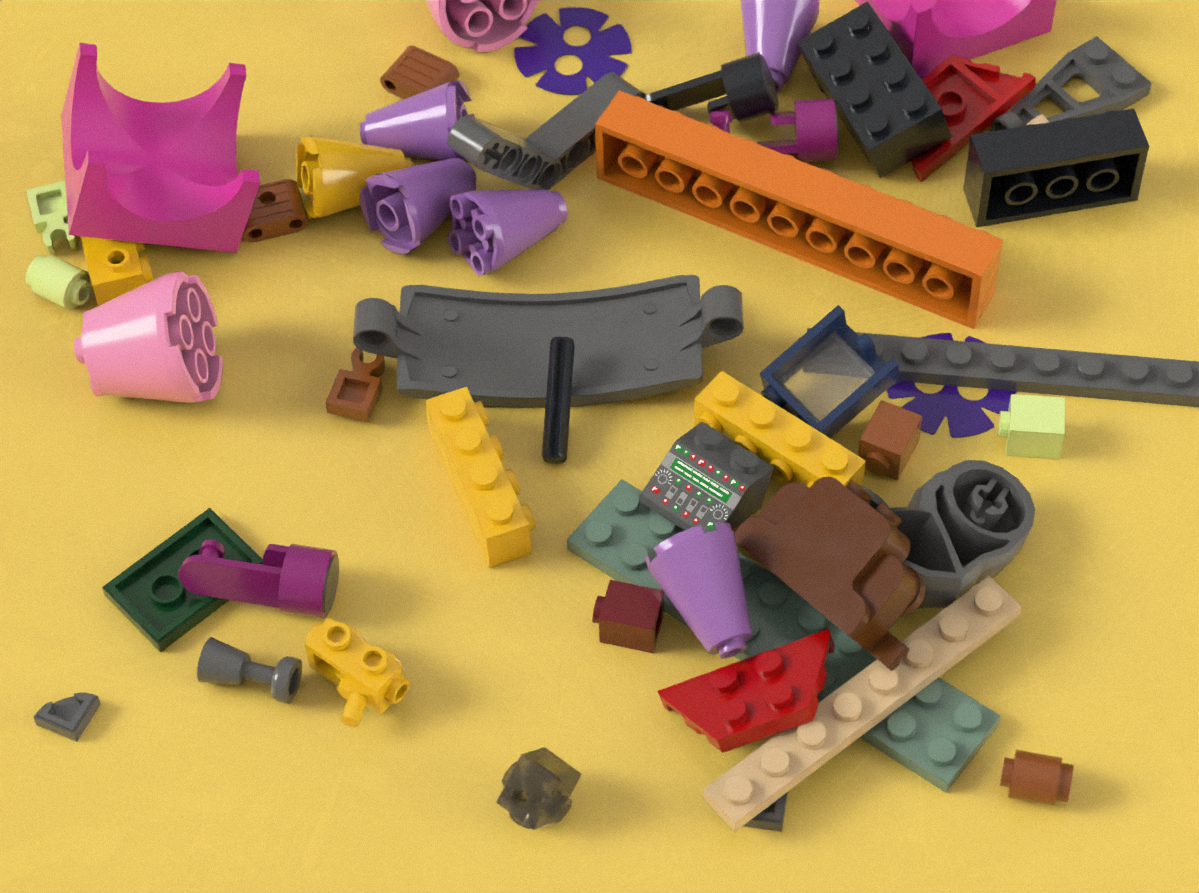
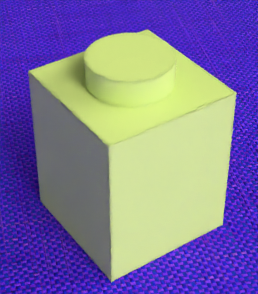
M1011 394L1008 411H1000L998 437L1006 438V456L1060 459L1065 435V398Z

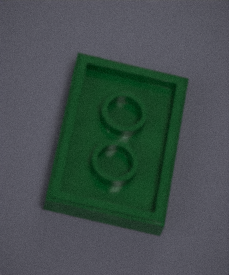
M208 508L102 587L104 595L159 652H162L229 601L194 594L187 590L179 580L178 573L182 562L190 556L199 555V549L204 541L215 540L221 543L225 548L223 559L263 565V559L211 508Z

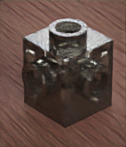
M546 747L521 754L518 761L513 763L504 774L502 779L504 788L496 803L510 812V818L522 827L535 830L551 823L556 824L570 810L572 800L569 797L582 774Z

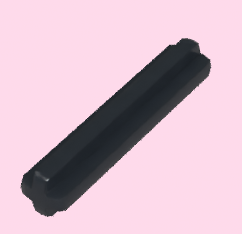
M553 337L550 341L542 457L547 463L561 464L567 460L575 350L574 341L569 337Z

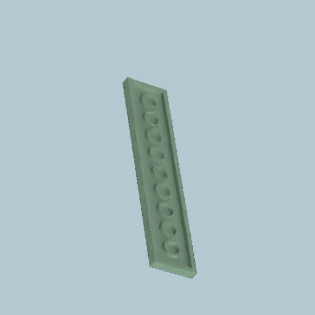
M621 479L568 537L567 549L616 581L662 590L649 572L645 558L648 555L654 559L657 556L654 550L655 546L684 530L640 502L639 498L642 491ZM738 552L752 637L745 643L747 649L734 657L741 661L829 629L835 649L834 653L827 654L824 665L827 677L823 689L817 696L818 702L822 701L877 660L779 577ZM664 592V612L689 627ZM937 678L860 738L947 793L997 728L1000 715L941 678Z

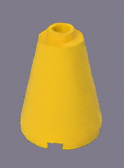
M301 136L300 140L303 144H297L296 181L298 187L303 188L307 195V200L302 201L309 220L319 219L361 205L360 191L363 187L367 186L368 182L366 180L369 177L413 166L411 159L405 158L402 150L329 138Z

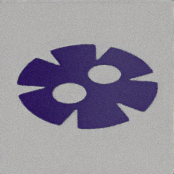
M583 7L560 8V26L546 13L534 18L526 25L528 28L519 37L538 44V46L514 48L516 64L524 77H529L547 69L536 83V86L553 93L566 95L582 94L587 90L585 75L594 83L609 72H614L620 76L628 64L608 55L629 54L632 52L629 36L621 24H616L599 31L609 18V15ZM582 26L590 31L591 38L588 43L582 46H572L564 41L563 34L570 27ZM570 54L579 57L583 65L576 74L564 75L555 69V61L563 55Z
M939 333L921 337L953 340L951 333ZM971 336L965 339V342L985 343ZM901 381L887 389L890 399L915 397L901 408L921 415V430L934 435L944 417H947L952 438L974 436L992 429L994 424L981 407L1000 415V411H1008L1011 394H1016V391L988 389V393L984 398L968 400L959 394L957 386L944 385L941 391L928 394L920 391L914 382Z

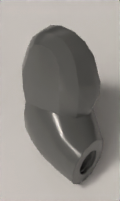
M965 460L931 477L915 491L907 507L889 508L903 520L897 528L910 541V552L903 563L917 571L925 582V596L918 608L948 607L986 577L990 576L993 578L997 576L1021 550L1033 526L1035 507L1028 490L1018 478L1004 468L982 460Z

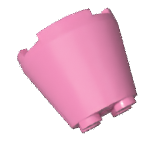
M426 0L440 31L453 43L465 48L474 49L476 52L493 51L517 39L528 28L524 24L531 16L537 1H543Z
M184 271L169 273L84 312L82 337L75 339L74 350L78 362L81 364L86 363L91 387L96 396L110 395L195 403L213 399L218 393L221 384L223 358L220 355L214 356L216 341L212 327L218 326V321L210 296L197 275L187 276L184 274Z

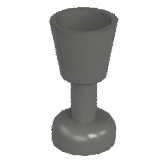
M210 637L204 644L197 668V678L202 683L242 685L247 679L271 685L270 690L274 700L285 704H290L295 698L302 675V661L299 658L286 656L277 663L276 667L252 662L250 654L213 637Z

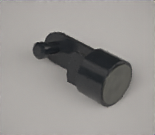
M760 52L721 65L720 71L650 93L643 97L648 102L671 111H677L727 94L725 97L709 101L707 105L708 112L711 114L715 110H728L732 114V120L737 119L739 123L776 112L779 106L771 71Z

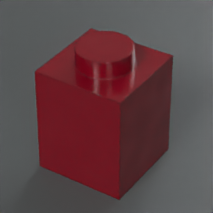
M610 580L605 597L598 595L593 610L592 622L599 624L600 642L654 653L664 618V591Z

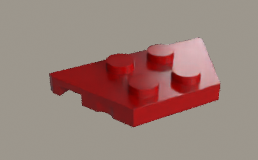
M955 55L947 57L924 76L922 81L942 108L952 137L911 160L917 179L921 182L966 146L970 142L971 135L980 134L992 124L995 118L1004 114L1036 87V77L1025 72L1022 78L1000 73V66L988 63L977 64L973 63L970 59Z
M829 629L661 689L658 691V694L666 710L669 712L672 710L676 711L684 718L688 727L697 734L705 735L710 744L722 753L813 721L819 704L817 696L823 689L827 677L824 668L828 653H834L835 644Z

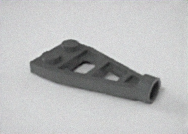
M1096 36L1068 52L1036 84V87L1024 96L1010 111L995 118L992 121V131L1025 126L1032 119L1040 115L1033 107L1047 97L1063 111L1059 115L1046 118L1049 122L1103 114L1108 111H1121L1149 95L1152 83ZM1079 76L1100 96L1085 102H1077L1062 87L1072 77Z

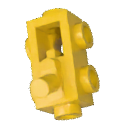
M330 617L324 622L317 623L310 630L304 643L309 666L336 684L338 692L348 699L341 717L342 723L350 727H358L366 705L382 715L392 703L397 704L405 697L410 688V680L403 676L401 662L393 653L378 646H371L353 626L336 622Z

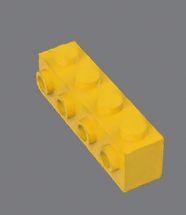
M81 236L98 306L153 281L148 257L139 258L138 251L146 250L144 243Z
M722 370L694 399V427L703 422L744 449L753 452L757 457L774 467L771 479L780 485L785 486L789 483L799 482L810 488L818 479L829 476L837 479L844 486L850 480L863 486L866 460Z
M467 387L425 400L429 432L489 568L532 554L530 531L536 529L534 517L527 503L520 505L516 495L520 494V490L513 470H504L501 460H504V454L497 435H488L485 427L489 423L482 402H474Z

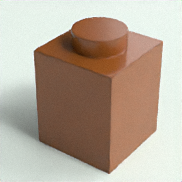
M881 400L859 440L858 456L866 460L865 468L875 475H885L898 481L919 442L922 416Z

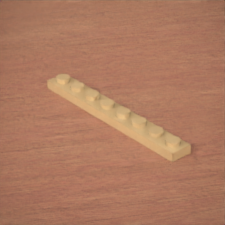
M990 576L986 577L901 641L910 650L907 656L900 660V664L896 669L891 671L878 659L820 701L813 721L776 734L703 789V799L734 832L1018 618L1021 605Z

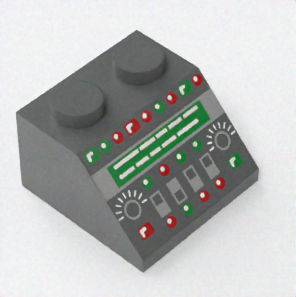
M701 422L675 441L640 494L639 501L683 530L701 525L704 533L716 531L717 528L714 522L729 523L732 530H734L762 507L774 467L757 457L753 452L744 449L720 434L716 429Z

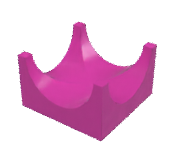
M856 0L859 6L867 1L869 2L919 77L927 75L950 55L971 60L1051 32L1056 0Z
M79 43L61 113L69 235L237 253L260 185L259 171L242 169L239 175L237 173L236 136L240 102L247 77L245 65L229 63L224 74L213 86L191 98L175 102H147L126 96L107 83L97 67V45Z

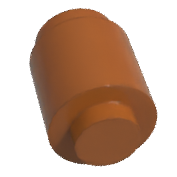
M1016 749L1014 759L1004 758L1000 786L1009 787V798L1053 806L1055 801L1067 803L1072 782L1073 764L1062 763L1061 757Z

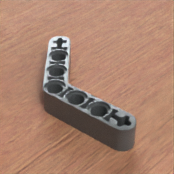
M609 72L527 138H523L471 115H466L453 125L448 134L447 143L451 149L484 172L531 190H549L596 152L595 123L619 90L642 98L646 94L616 73Z

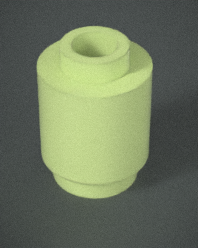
M40 255L36 257L26 272V283L32 287V291L35 294L68 310H73L79 305H83L91 294L92 285L89 273L53 255L47 257Z

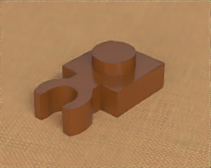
M356 347L351 355L353 370L340 369L325 402L327 413L369 422L383 389L382 381L379 377L385 371L384 356L376 355V359L373 362L363 363V351Z

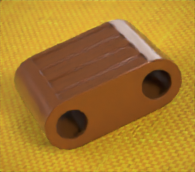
M411 45L405 49L381 76L380 82L389 93L406 99L447 82L455 81L459 78L460 74L458 69L449 61Z
M284 179L259 185L243 232V237L246 241L258 242L296 233L307 227L308 218L296 181Z

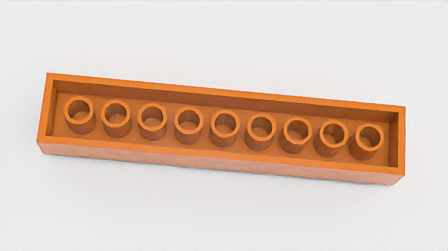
M620 90L595 123L597 178L972 329L977 325L995 293L1003 239L995 237L986 231L969 227L952 220L948 216L933 213L915 206L907 200L897 199L874 190L868 185L856 183L838 176L832 171L820 169L797 160L791 155L779 153L761 146L755 141L743 139L725 132L716 126L707 125L684 116L678 111H671L648 102L642 97L633 96Z

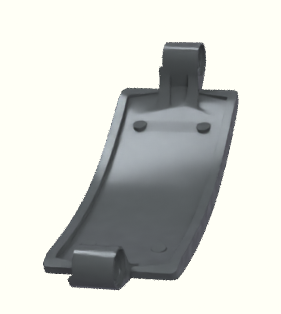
M677 275L614 288L551 294L496 293L428 285H407L401 288L400 312H398L394 305L380 298H368L357 303L355 306L353 343L362 351L398 359L396 384L397 390L401 395L427 400L467 387L473 401H481L483 406L545 408L550 341L553 337H569L573 339L575 345L570 407L602 404L664 394L700 384L703 380L702 348L734 339L743 332L742 292L737 288L719 285L708 289L702 294L700 299V279L696 275Z

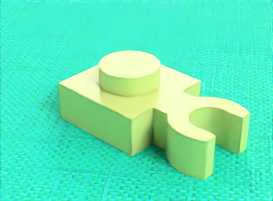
M65 180L26 190L34 226L37 233L43 232V242L50 255L55 254L54 242L59 238H67L71 249L77 248V238L74 235H69Z

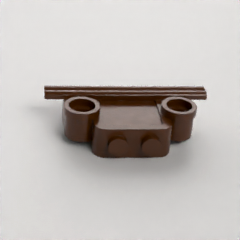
M829 476L818 479L810 488L799 482L786 484L777 491L758 516H752L740 525L734 533L736 542L851 639L893 671L900 664V660L907 656L910 649L888 630L899 617H905L913 613L921 605L926 591L922 576L912 567L903 563L910 552L909 539L897 528L903 520L882 503L876 509L867 504L872 496L853 480H850L846 486Z

